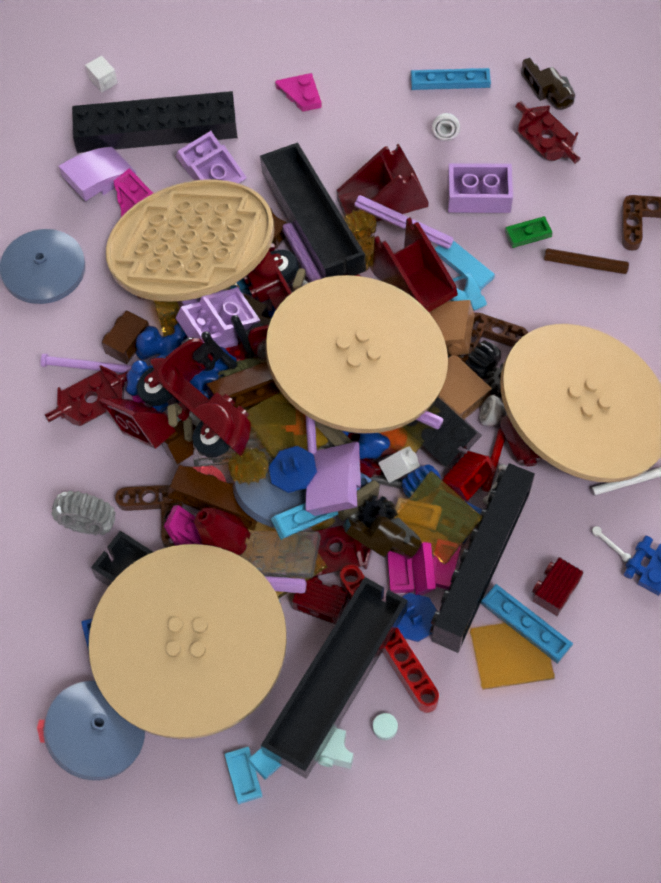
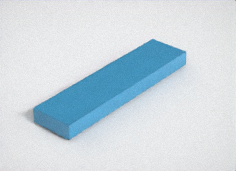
M490 68L411 70L412 90L491 87Z
M495 584L481 600V604L557 664L572 647L573 643L499 585Z

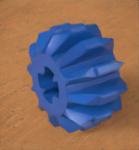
M427 464L409 473L403 479L401 486L410 500L418 501L435 492L440 487L442 479L437 469L435 470L433 466Z

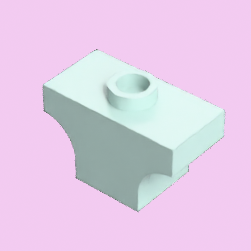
M338 728L335 730L317 760L318 764L325 767L337 765L351 769L353 753L348 751L344 745L346 730Z

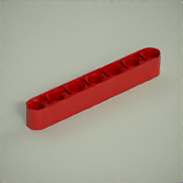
M346 565L340 572V584L345 592L348 593L349 600H351L365 577L362 571L355 565ZM348 576H354L357 578V580H355L354 582H348L345 580V578ZM397 627L393 633L395 638L387 643L383 654L417 708L424 713L433 712L438 705L439 692ZM397 654H404L408 659L402 662L396 660L395 656ZM417 674L421 679L417 682H412L408 679V676ZM429 694L434 700L426 703L422 701L421 697Z

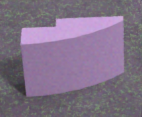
M211 131L177 151L176 158L194 181L225 180L240 184L247 179L224 144L221 146Z
M113 147L94 149L59 165L62 177L85 201L99 192L105 195L115 188L114 180L130 168L136 174V171Z
M239 288L202 296L200 302L182 306L176 316L177 321L189 339L199 338L203 340L201 335L207 331L218 345L238 336L231 322L233 315H237L240 318L245 330L251 329L254 324L260 322V319Z
M353 442L316 451L314 457L317 473L306 489V511L317 516L356 508L357 488L361 487L359 443Z

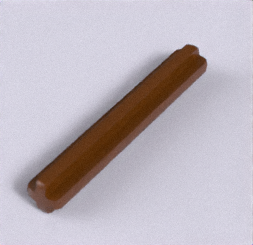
M551 248L546 249L544 256L546 261L627 274L629 269V262Z

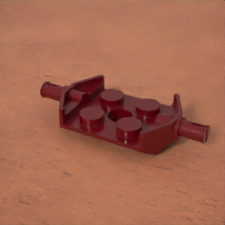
M522 101L516 104L515 108L523 114L518 124L517 132L545 159L555 161L562 157H568L574 164L580 161L581 157L573 151L578 138V132L574 136L549 112V105L532 107L530 109ZM542 135H550L552 138H543Z
M100 365L99 372L62 391L58 387V407L44 414L46 419L50 423L61 416L62 419L65 418L73 425L82 426L106 413L107 411L99 400L101 398L124 399L125 382H127L128 371L120 375ZM89 396L98 397L93 403L86 402Z
M343 525L306 533L298 555L285 557L287 567L303 564L313 577L318 578L320 575L341 571L346 565L364 566L367 569L372 550L346 534ZM334 543H339L343 547L339 552H332L329 549L330 546Z

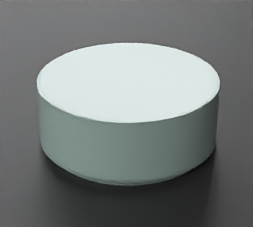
M383 713L374 719L373 732L379 739L389 740L396 735L398 722L394 716Z

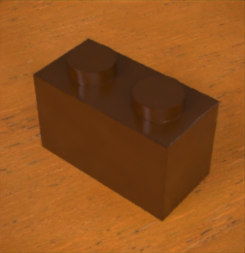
M126 310L122 316L117 318L112 330L103 337L102 345L105 354L127 365L136 353V337L149 326L148 321Z

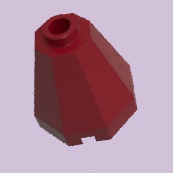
M508 415L500 419L501 429L517 462L523 463L524 467L536 466L537 462L541 461L542 458L524 442L512 425Z
M203 508L196 514L194 525L201 545L222 548L238 556L245 552L247 547L245 541L246 538H250L251 533L240 517L215 508Z

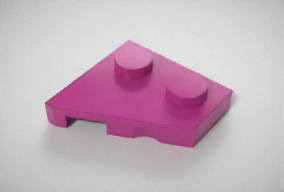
M312 73L275 81L276 89H281L286 93V97L291 102H294L302 112L322 108V102Z
M130 168L114 180L121 217L138 202L154 194Z
M179 505L173 506L164 525L175 546L186 544L201 545L194 525L195 516Z

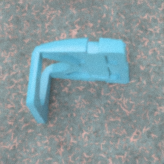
M471 273L453 278L454 282L466 278V285L463 291L457 289L458 295L450 301L470 300L473 311L487 305L484 295L482 296L481 289Z

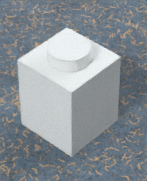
M103 56L85 65L88 78L101 93L118 83L115 69Z
M410 446L378 463L389 483L420 467L417 455Z

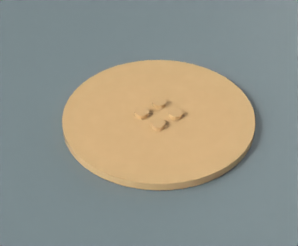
M195 180L176 184L144 198L121 217L108 238L106 261L115 281L126 291L141 298L170 302L200 298L233 285L248 275L262 261L274 237L275 230L272 212L261 195L242 184L225 180Z
M349 275L326 277L298 288L275 311L266 337L267 364L275 384L286 399L309 418L328 427L347 432L380 433L394 430L413 422L423 415L435 402L441 392L448 370V354L445 340L430 313L417 300L399 288L367 277Z
M553 324L527 333L511 349L501 371L500 385L503 404L517 433L542 459L575 477L608 483L635 478L649 470L660 459L661 383L646 362L628 346L596 329L574 324Z
M199 544L177 545L160 549L142 557L127 567L115 578L102 596L95 610L89 633V659L96 684L110 706L126 721L143 731L173 739H194L217 734L231 728L253 713L274 687L281 672L286 653L287 630L285 617L277 594L269 581L255 566L233 552Z

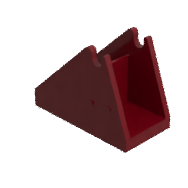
M397 144L396 149L390 151L388 146L383 147L337 189V199L350 229L383 220L355 207V202L359 195L400 214L423 209L429 205L419 179L400 144Z
M411 217L406 219L404 248L395 254L386 241L381 242L379 236L374 238L373 272L381 281L409 294L428 312L433 311L458 295L456 284L419 222L413 224Z

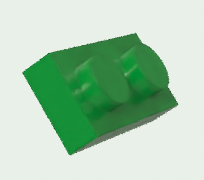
M545 216L505 228V233L512 248L551 238L553 234Z

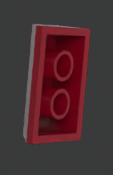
M101 398L99 400L123 434L154 449L158 448L175 432V429L168 423V415L165 412H158L154 407L149 408L142 402L137 403L130 399Z

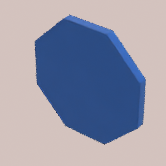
M299 446L279 451L269 466L272 485L287 493L307 488L317 473L314 454Z
M413 593L402 596L408 600L407 611L398 625V629L403 637L407 640L419 642L432 635L433 633L430 632L431 621L437 609L430 598Z

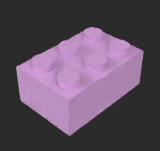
M449 163L447 178L448 212L511 213L513 202L512 164Z

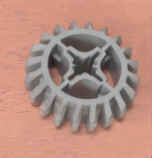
M68 491L58 494L54 500L51 513L53 519L58 521L59 525H64L65 528L72 529L73 531L93 534L95 536L97 534L105 535L110 532L114 525L116 514L114 508L108 502L96 498L95 495L91 496L79 491Z

